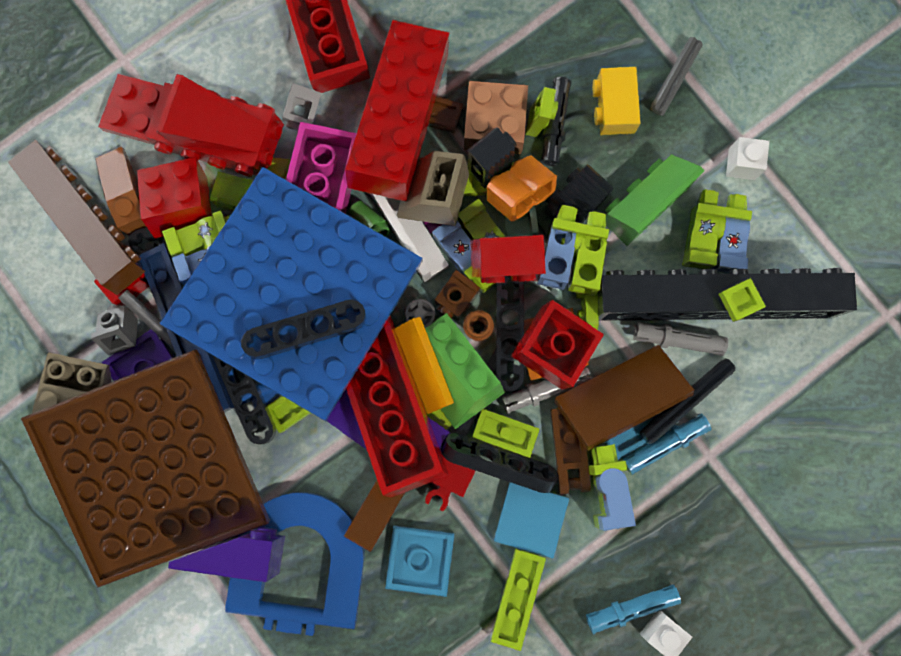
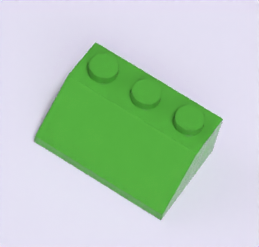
M672 154L664 162L659 158L647 170L650 174L643 181L640 178L636 179L626 189L629 194L622 201L616 198L605 209L608 213L606 215V226L628 246L685 193L705 170L699 165Z
M446 313L426 327L425 330L454 401L453 404L441 410L456 429L505 392L500 381Z

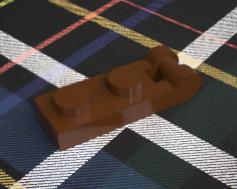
M559 408L550 409L556 468L559 476L557 480L559 494H569V491L580 490L581 493L591 492L587 450ZM578 469V478H568L567 470Z

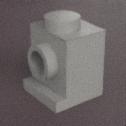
M292 83L281 119L287 122L286 127L298 131L300 122L313 124L321 93ZM302 106L305 111L304 115H296L294 107Z

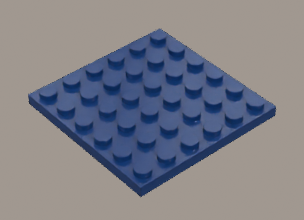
M262 167L160 324L315 416L327 421L423 262V258ZM345 300L360 302L366 312L365 324L356 331L267 358H251L241 347L243 335L252 328ZM353 308L346 309L347 315L337 318L336 311L330 313L335 321V329L341 327L338 322L339 320L349 319L350 323L356 322V316L360 314V311L354 312ZM323 316L314 318L311 323V329L316 333H323L329 328V320ZM286 326L280 332V339L286 343L293 342L298 336V330L294 326ZM273 330L268 332L271 337L269 339L261 340L258 336L253 337L254 343L250 344L249 348L253 347L259 352L261 351V345L270 341L273 344V348L277 347L278 344L273 337Z

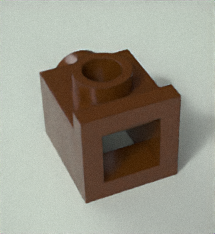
M455 270L452 277L434 299L435 304L438 305L436 310L442 315L447 313L450 318L454 317L460 320L480 293V287ZM455 291L459 292L461 299L459 301H452L450 294Z

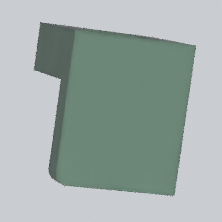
M535 205L525 215L511 222L504 216L506 237L538 235Z

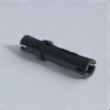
M556 77L553 79L552 89L556 90L554 101L558 102V110L554 120L550 119L547 128L543 130L542 134L544 146L540 162L546 166L553 167L559 165L561 145L566 138L564 125L572 81L566 77Z

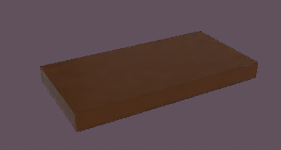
M658 344L555 397V404L586 450L589 451L693 396L694 389Z

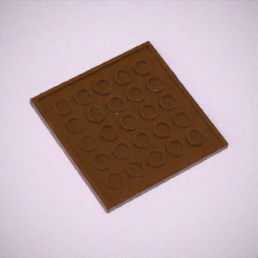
M197 349L21 418L97 588L261 527L270 521Z

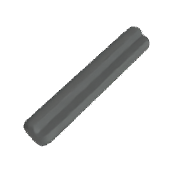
M690 37L650 107L653 113L659 116L665 114L703 46L701 40Z

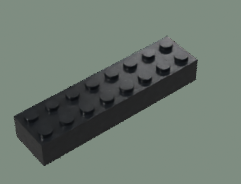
M773 268L763 269L760 271V274H749L748 269L730 270L729 274H718L716 269H705L698 271V274H687L686 270L678 269L667 271L668 275H656L655 270L637 271V275H625L623 270L606 271V275H602L600 290L597 293L599 321L732 320L719 293L750 278L766 307L740 320L832 319L857 310L855 273H842V268L823 269L822 273H811L810 268H799L791 270V273H780V269Z

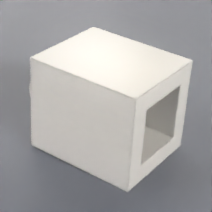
M739 137L729 148L726 176L756 180L767 170L770 141Z
M661 611L653 615L640 633L649 644L664 656H679L692 638L690 634Z

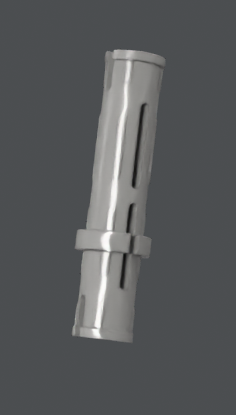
M637 321L634 329V340L659 344L662 348H668V346L679 347L724 356L728 348L727 337L672 328L670 324L661 326Z
M585 366L574 387L563 390L548 380L534 385L532 383L525 384L526 388L501 395L504 409L509 414L531 404L534 407L540 405V401L567 392L592 379L591 376L588 377L590 371Z

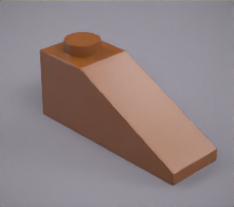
M121 146L95 158L105 200L117 228L129 236L138 229L147 228L140 215L138 179L124 148Z

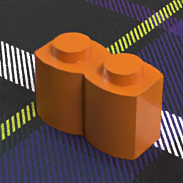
M532 155L515 161L510 171L495 175L490 179L487 185V201L511 222L525 215L534 205L546 200L556 190L557 175Z

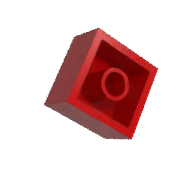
M196 157L137 170L141 220L154 238L164 237L162 233L164 230L172 227L179 230L197 223L202 218L212 216L208 179Z
M544 235L480 238L470 241L472 277L481 278V283H504L505 276H511V281L517 282L536 281V274H546Z
M551 300L540 308L511 357L563 390L574 387L604 334L554 300Z

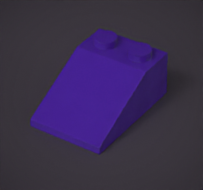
M258 527V530H251L249 534L170 561L168 569L267 582L280 573L285 535H278L277 529Z

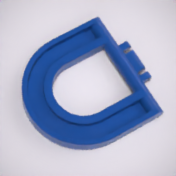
M310 492L289 493L264 503L270 521L261 527L277 529V534H279L284 529L292 526H305L317 531L327 542L331 562L324 609L262 601L265 582L230 577L225 612L265 618L264 630H272L274 620H277L276 631L301 634L303 624H306L305 635L309 636L314 635L315 624L355 630L364 571L365 551L364 548L343 537L353 521L351 515L335 501ZM251 530L239 534L238 537L251 533Z

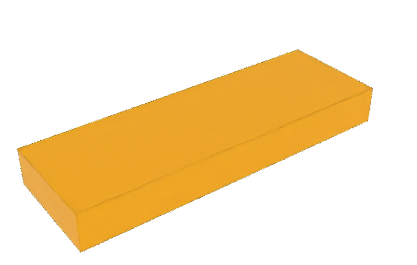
M421 317L412 318L395 328L427 414L453 404V398Z

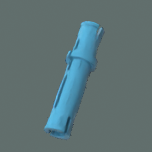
M700 413L680 426L674 425L671 431L661 436L655 443L644 445L633 453L622 457V461H626L627 470L633 475L680 447L683 449L688 447L689 442L711 431V425L707 418Z
M672 584L621 603H618V601L612 602L610 607L586 614V619L592 634H596L617 625L621 628L626 626V622L679 605L681 604V598L677 588Z

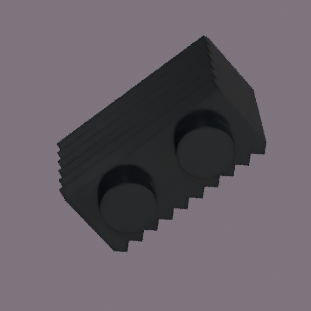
M496 127L468 149L467 168L483 188H487L488 182L492 177L510 170L513 157L515 156L514 150L517 146L515 140L508 132L502 133Z
M587 164L582 170L577 167L566 179L569 184L562 191L557 188L547 198L548 206L545 213L554 220V218H557L562 205L575 207L577 209L575 222L583 223L587 219L589 212H594L611 194L614 187L590 165Z

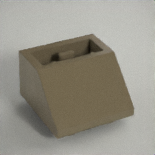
M433 151L419 159L407 201L400 202L397 217L456 226L469 176L464 154Z
M48 352L32 413L111 383L110 365Z

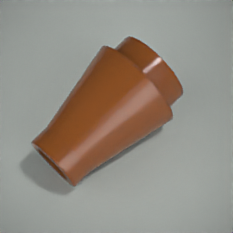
M477 310L466 316L463 329L470 339L482 341L492 334L494 322L488 313ZM480 324L484 330L476 333L473 326Z

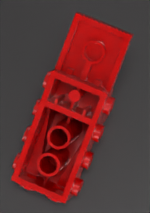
M118 74L98 127L108 133L155 145V150L167 155L175 153L185 159L196 157L197 160L207 162L215 168L224 170L226 167L235 170V172L241 175L252 177V175L257 176L262 167L266 169L270 167L284 123L277 116L275 110L266 104L258 103L257 106H254L239 97L231 96L230 99L221 97L218 93L208 90L180 74H176L173 84L165 82L164 86Z

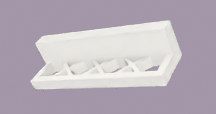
M370 193L401 246L423 258V262L417 270L423 282L449 268V264L422 221L397 217L401 200Z

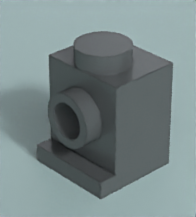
M111 305L107 308V311L97 314L96 332L91 334V339L108 356L136 347L138 319L125 305Z

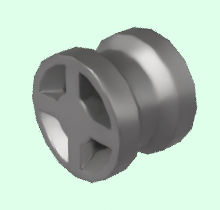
M414 300L409 303L405 311L406 321L421 317L425 328L435 322L436 319L434 307L427 300Z

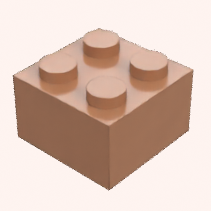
M469 81L464 150L471 148L498 127L502 133L508 132L515 140L517 146L515 147L514 154H522L525 137L528 85Z

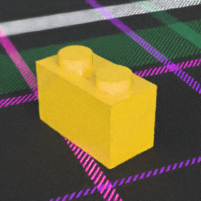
M601 68L597 79L593 80L592 86L593 97H598V107H595L594 121L595 125H600V135L635 134L641 124L637 68Z

